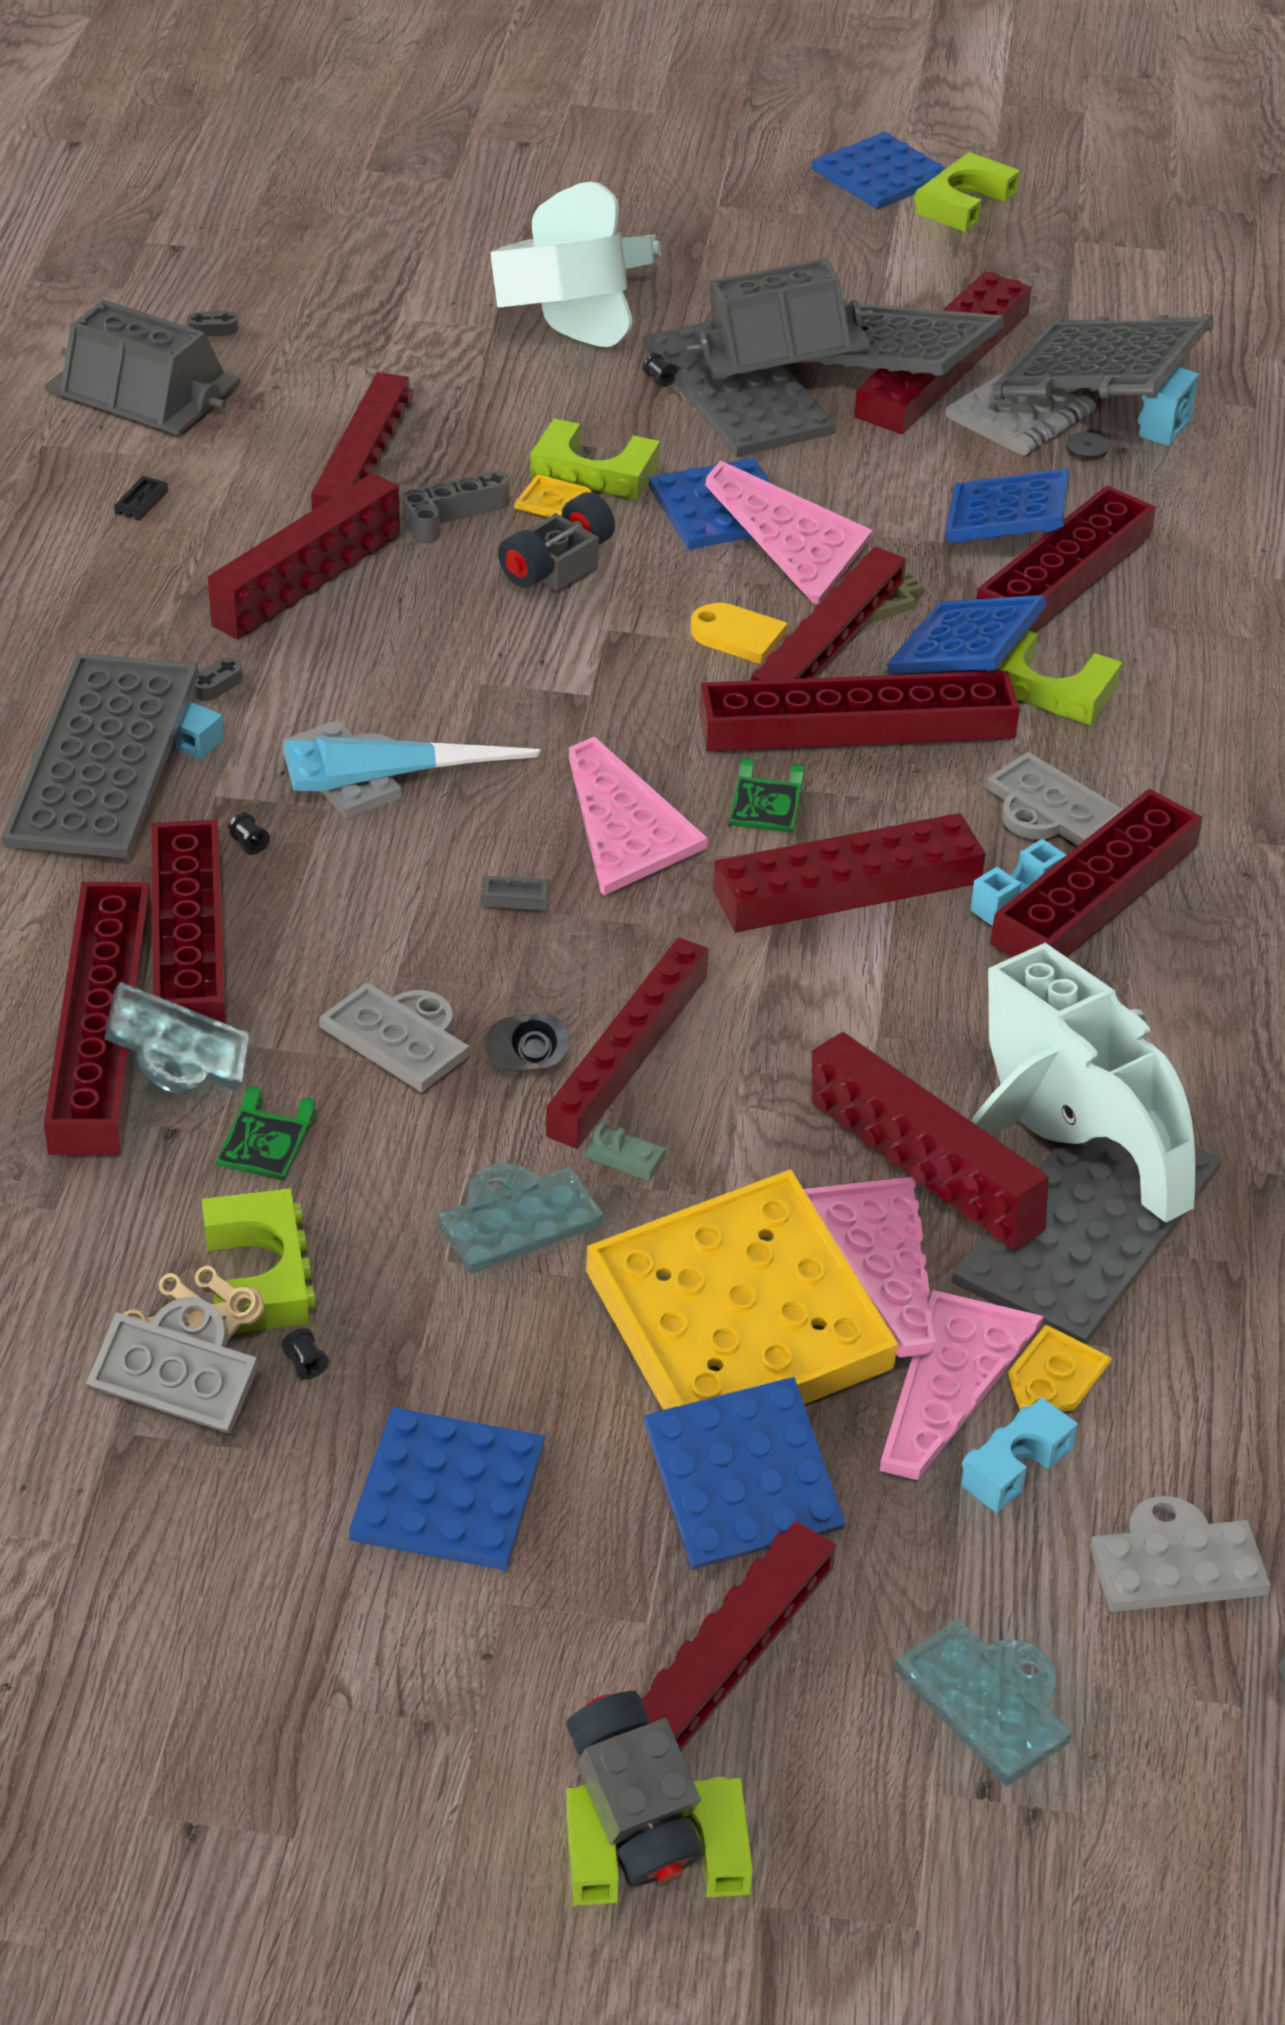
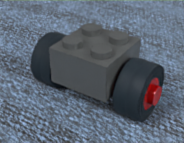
M591 492L582 493L564 505L561 516L555 513L530 529L520 530L504 539L498 548V559L501 568L506 576L517 586L527 588L541 581L558 591L598 567V547L612 537L615 530L614 516L607 503L600 496Z
M636 1691L601 1695L589 1701L585 1707L570 1716L566 1721V1725L573 1739L575 1749L580 1756L577 1765L610 1845L633 1837L618 1850L629 1881L632 1885H643L659 1880V1883H662L684 1873V1868L693 1864L704 1855V1849L697 1836L693 1822L689 1818H683L692 1814L700 1803L701 1798L667 1718L650 1723L649 1717L643 1708L641 1698Z

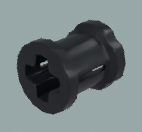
M657 352L649 354L642 365V370L645 374L655 377L657 383L662 387L671 385L675 381V374L678 373L677 367L672 363L665 362L664 358Z
M243 812L231 819L228 825L229 834L234 839L242 842V847L248 854H257L265 849L269 843V833L263 827H258L255 824V818L250 813Z
M308 1328L296 1329L287 1334L281 1343L286 1356L291 1357L295 1362V1371L301 1379L317 1377L324 1372L329 1364L328 1356L324 1351L317 1348L314 1343L313 1333Z

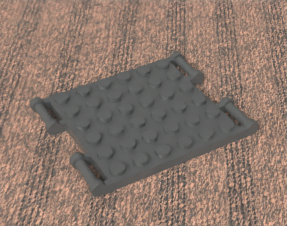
M1204 314L1202 317L1169 318L1168 315H1159L1155 320L1110 321L1109 317H1099L1095 320L1056 318L996 381L993 386V397L995 400H1004L1005 397L1036 396L1039 399H1049L1053 388H1063V391L1066 392L1076 391L1079 388H1089L1090 391H1099L1101 399H1110L1111 396L1146 395L1147 398H1157L1159 388L1206 331L1213 330V315Z

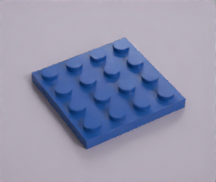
M881 132L876 136L863 139L853 145L824 154L812 160L811 167L818 174L876 209L915 195L919 188L946 169L941 163L928 158L924 153L918 152L907 143L901 142L887 132Z
M743 458L739 461L727 463L771 483L755 458ZM718 463L712 466L689 468L684 471L662 473L649 477L648 487L688 550L753 538L705 486L706 477Z
M1069 468L955 483L945 530L947 543L956 542L963 544L978 538L993 540L1001 535L1013 534L1015 536H1023L1031 531L1053 532L1058 528H1062L1064 526L1070 483Z
M1044 595L938 602L889 660L887 666L890 674L941 673L943 671L967 672L969 670L993 671L997 669L1046 608L1047 604Z
M795 1377L644 1416L645 1429L691 1570L768 1550L774 1537L780 1531L785 1533L794 1521L819 1535L842 1530L846 1525Z
M392 1407L349 1529V1540L507 1571L545 1446V1435Z

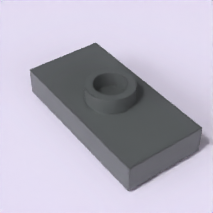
M484 876L481 906L547 910L550 879Z

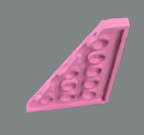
M721 460L706 477L705 486L815 605L821 603L871 539V529Z
M595 736L569 747V762L599 889L603 895L609 894L707 849L708 838Z
M913 1177L804 1189L897 1341V1355L899 1358L931 1353L936 1339L935 1331L931 1325L933 1314L928 1308L927 1298L930 1290L928 1274L924 1268L926 1257L921 1251L923 1233L921 1218L918 1215L919 1201L915 1200L914 1194L915 1179Z

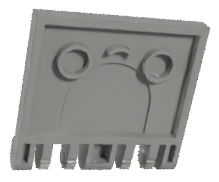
M1003 372L946 407L945 417L1022 456H1026L1040 447L1042 442H1048L1051 438L1067 430L1068 427L1073 426L1076 420L1081 421L1084 417L1092 414L1096 410V404L1093 399L1085 395L1077 397L1063 391V388H1053L1049 399H1039L1036 396L1005 397L1004 400H995L993 397V386L1005 373Z

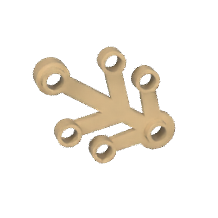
M203 1266L196 1272L195 1282L203 1291H214L225 1300V1302L211 1305L218 1310L226 1322L228 1340L240 1325L252 1324L262 1315L264 1299L256 1289L252 1287L233 1288L222 1280L220 1274L211 1266ZM168 1273L159 1281V1290L168 1299L185 1297L202 1299L188 1289L183 1280L176 1274ZM209 1274H213L212 1280L207 1284H203L204 1278ZM176 1281V1287L172 1291H167L168 1285ZM251 1302V1306L245 1312H242L243 1305ZM135 1309L123 1313L124 1315L149 1323L155 1317H147L141 1311ZM195 1310L191 1312L186 1319V1325L189 1328L200 1326L205 1319L204 1311Z

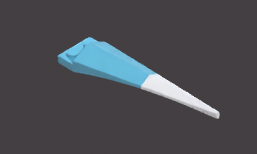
M317 736L316 741L285 740L283 747L293 791H329L381 777L435 767L484 761L537 758L541 749L326 736Z

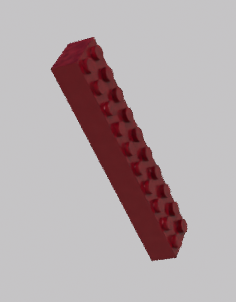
M983 272L942 311L1002 315L1005 326L997 331L992 338L983 342L978 349L964 357L963 361L950 368L949 372L944 375L934 376L932 373L924 372L912 374L910 371L904 370L891 372L887 369L879 368L857 388L854 417L903 435L1028 315L1032 287L1022 284L1018 280L1001 277L995 272Z
M1008 670L703 682L700 686L699 704L706 751L719 752L725 750L1016 738L1020 711Z
M81 882L44 1118L48 1155H121L152 922L150 882Z

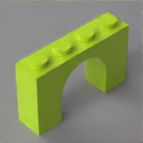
M968 152L916 191L914 196V213L967 232L979 223L982 200L962 192L979 193L1006 202L1018 193L1020 170Z
M554 418L530 453L531 478L539 474L590 488L591 491L638 501L649 482V477L653 476L659 466L660 441L633 435L620 455L606 460H590L576 455L580 448V424Z
M1027 630L1000 666L993 671L1008 670L1017 701L1091 726L1119 687L1123 662L1094 653L1079 673L1065 678L1046 677L1028 667L1035 658L1038 634Z
M291 1188L202 1199L207 1251L253 1246L268 1249L281 1258L274 1268L264 1274L224 1280L235 1289L239 1287H252L264 1299V1310L259 1319L249 1325H240L235 1333L309 1324L308 1309L315 1308L313 1285L306 1286L305 1280H311L309 1257L301 1258V1252H307L305 1230H297V1225H303L300 1202L293 1203ZM213 1291L214 1304L225 1302L224 1299ZM251 1302L243 1305L242 1312H245L251 1306Z
M713 1777L708 1780L693 1781L701 1801L691 1815L683 1818H689L693 1822L697 1836L704 1849L702 1865L706 1898L750 1895L753 1870L741 1778ZM586 1784L577 1788H566V1822L573 1906L618 1903L619 1878L616 1856L618 1843L610 1845Z

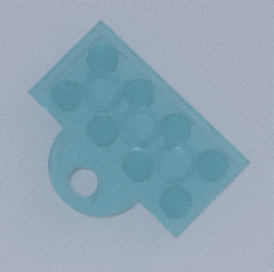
M119 982L114 990L104 1039L138 1052L137 1059L141 1070L157 1086L175 1093H188L196 1090L204 1079L236 1091L242 1083L249 1033ZM165 1069L171 1070L177 1077L170 1075Z
M494 1164L479 1170L469 1181L467 1188L468 1203L438 1214V1226L470 1274L603 1225L604 1215L570 1166L537 1178L526 1168L514 1164ZM493 1180H499L504 1182V1184L500 1186H492L489 1185L488 1182Z
M958 1618L895 1659L894 1670L1005 1786H1008L1070 1743L1072 1733L1047 1708L1053 1699L1056 1687L1055 1668L1044 1652L1029 1643L1018 1640H1001L985 1646ZM1032 1664L1040 1672L1035 1675H1027L1021 1672L1018 1666Z

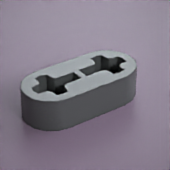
M231 311L195 312L187 316V327L205 332L206 336L233 335L239 330L238 316Z
M223 658L201 670L192 691L193 696L198 700L208 701L217 698L238 685L243 679L241 662L234 658Z

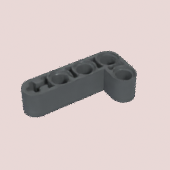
M492 471L407 490L402 496L404 524L416 541L420 543L435 542L439 539V523L506 508L510 503V478L504 472Z

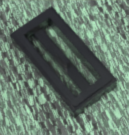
M142 476L114 505L115 514L121 515L125 512V517L131 518L135 515V520L141 521L168 492V483Z

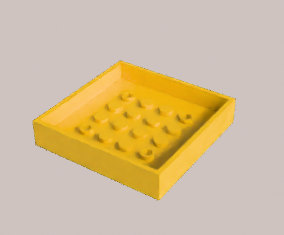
M791 1169L587 1246L586 1272L663 1410L795 1377L805 1405L894 1369L898 1349L897 1341ZM762 1237H767V1238H769V1239H771V1240H770V1241H765V1240H761L760 1238H762ZM665 1276L669 1279L666 1281L659 1280L658 1277ZM819 1325L822 1326L824 1329L816 1330L813 1328V1326ZM717 1366L721 1370L713 1371L710 1370L709 1367Z

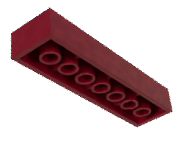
M371 473L207 576L211 626L239 640L400 535L399 485L375 473Z
M1106 485L1064 519V526L1062 528H1058L1053 532H1047L977 589L976 599L1044 595L1047 606L1028 629V631L1035 632L1151 536L1156 507Z
M1149 788L994 914L990 944L1012 957L1043 943L1048 944L1065 957L1068 956L1197 847L1203 817Z
M957 813L715 860L713 891L736 933L974 885V880L983 875L986 853L962 814Z
M218 819L151 823L153 1009L156 1035L227 1031L221 853Z
M841 1032L812 1050V1104L819 1111L833 1118L842 1128L855 1134L868 1147L874 1148L893 1165L903 1169L919 1184L929 1188L942 1201L951 1204L963 1213L967 1219L977 1223L997 1241L1003 1242L1012 1250H1017L1046 1230L1049 1176L845 1032Z

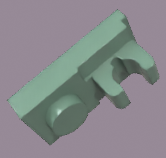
M601 1121L593 1132V1141L585 1151V1158L650 1182L665 1159L666 1148L634 1136L625 1135V1130L621 1127L617 1131L606 1128V1122Z

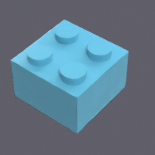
M1177 367L1159 388L1157 398H1147L1146 395H1142L1141 399L1144 401V407L1138 417L1140 437L1166 446L1171 445L1191 421L1199 373Z

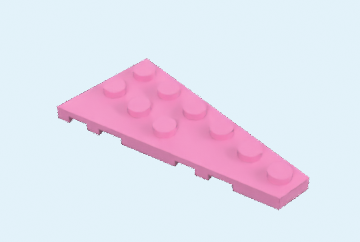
M932 1290L928 1308L933 1314L931 1325L935 1331L936 1343L931 1353L912 1356L883 1451L879 1471L919 1480L1041 1328L1044 1316Z

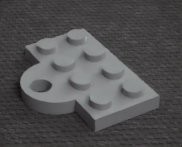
M335 720L284 739L283 747L285 740L316 741L317 736L378 740L393 739L373 733L353 736L339 720ZM394 775L351 784L329 791H321L345 819L402 798L401 787L392 778Z
M1026 752L986 780L985 788L1005 800L1002 810V820L1005 826L1013 833L1029 839H1046L1060 834L1079 846L1123 810L1030 752ZM1020 819H1025L1029 822L1020 821Z
M367 982L319 1017V1027L421 1093L469 1057V1045L450 1034L453 1026L451 1005L445 998L434 992L412 990L400 993L392 998ZM434 1008L436 1011L426 1012L423 1009Z
M185 1297L166 1304L155 1315L151 1323L116 1312L86 1384L92 1389L231 1435L260 1361L256 1357L226 1348L228 1329L224 1318L218 1310L203 1299ZM195 1310L204 1311L205 1319L200 1326L196 1328L187 1327L186 1319L191 1312Z
M1171 1496L1149 1498L1141 1502L1133 1510L1127 1533L1093 1536L1091 1538L1090 1549L1110 1613L1269 1594L1271 1584L1248 1520L1208 1524L1207 1519L1197 1507L1180 1498ZM1159 1512L1166 1513L1173 1520L1163 1522L1155 1518L1153 1514Z

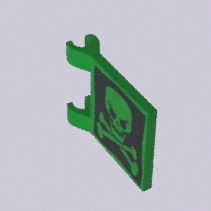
M743 757L741 759L729 825L793 833L805 766L792 764L789 782L753 778L754 759Z
M248 1086L238 1115L216 1159V1165L285 1181L305 1135L317 1117V1110L314 1109L316 1100L302 1098L296 1118H288L261 1112L263 1098L260 1097L262 1089L260 1087Z

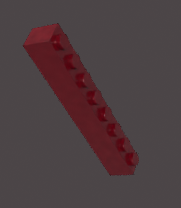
M381 372L376 373L311 492L312 510L373 473L374 467L380 464L382 452L388 449L390 437L395 435L399 420H403L406 406L411 405L413 389L409 388V377Z
M874 547L866 556H862L858 565L852 571L846 573L842 582L837 587L831 589L829 595L822 603H818L807 619H803L798 628L784 639L782 645L775 652L770 653L767 661L759 669L754 670L750 681L816 678L874 613L904 582L906 558L878 547Z
M677 937L546 1106V1137L575 1149L580 1147L706 980L708 964L707 947Z
M794 1521L785 1533L780 1531L774 1537L769 1552L763 1559L757 1558L751 1564L745 1580L739 1586L734 1585L730 1588L721 1608L715 1614L711 1612L706 1616L697 1636L692 1641L687 1640L682 1644L673 1664L667 1670L663 1668L657 1673L651 1684L650 1691L643 1699L641 1698L643 1708L649 1717L650 1723L667 1718L680 1751L684 1749L833 1570L835 1543L797 1521Z

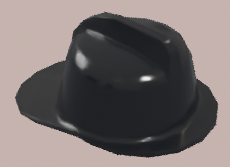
M549 1014L513 1016L500 1019L490 1027L485 1037V1048L489 1058L497 1066L505 1070L543 1069L556 1065L565 1057L569 1048V1034L566 1026L558 1018Z

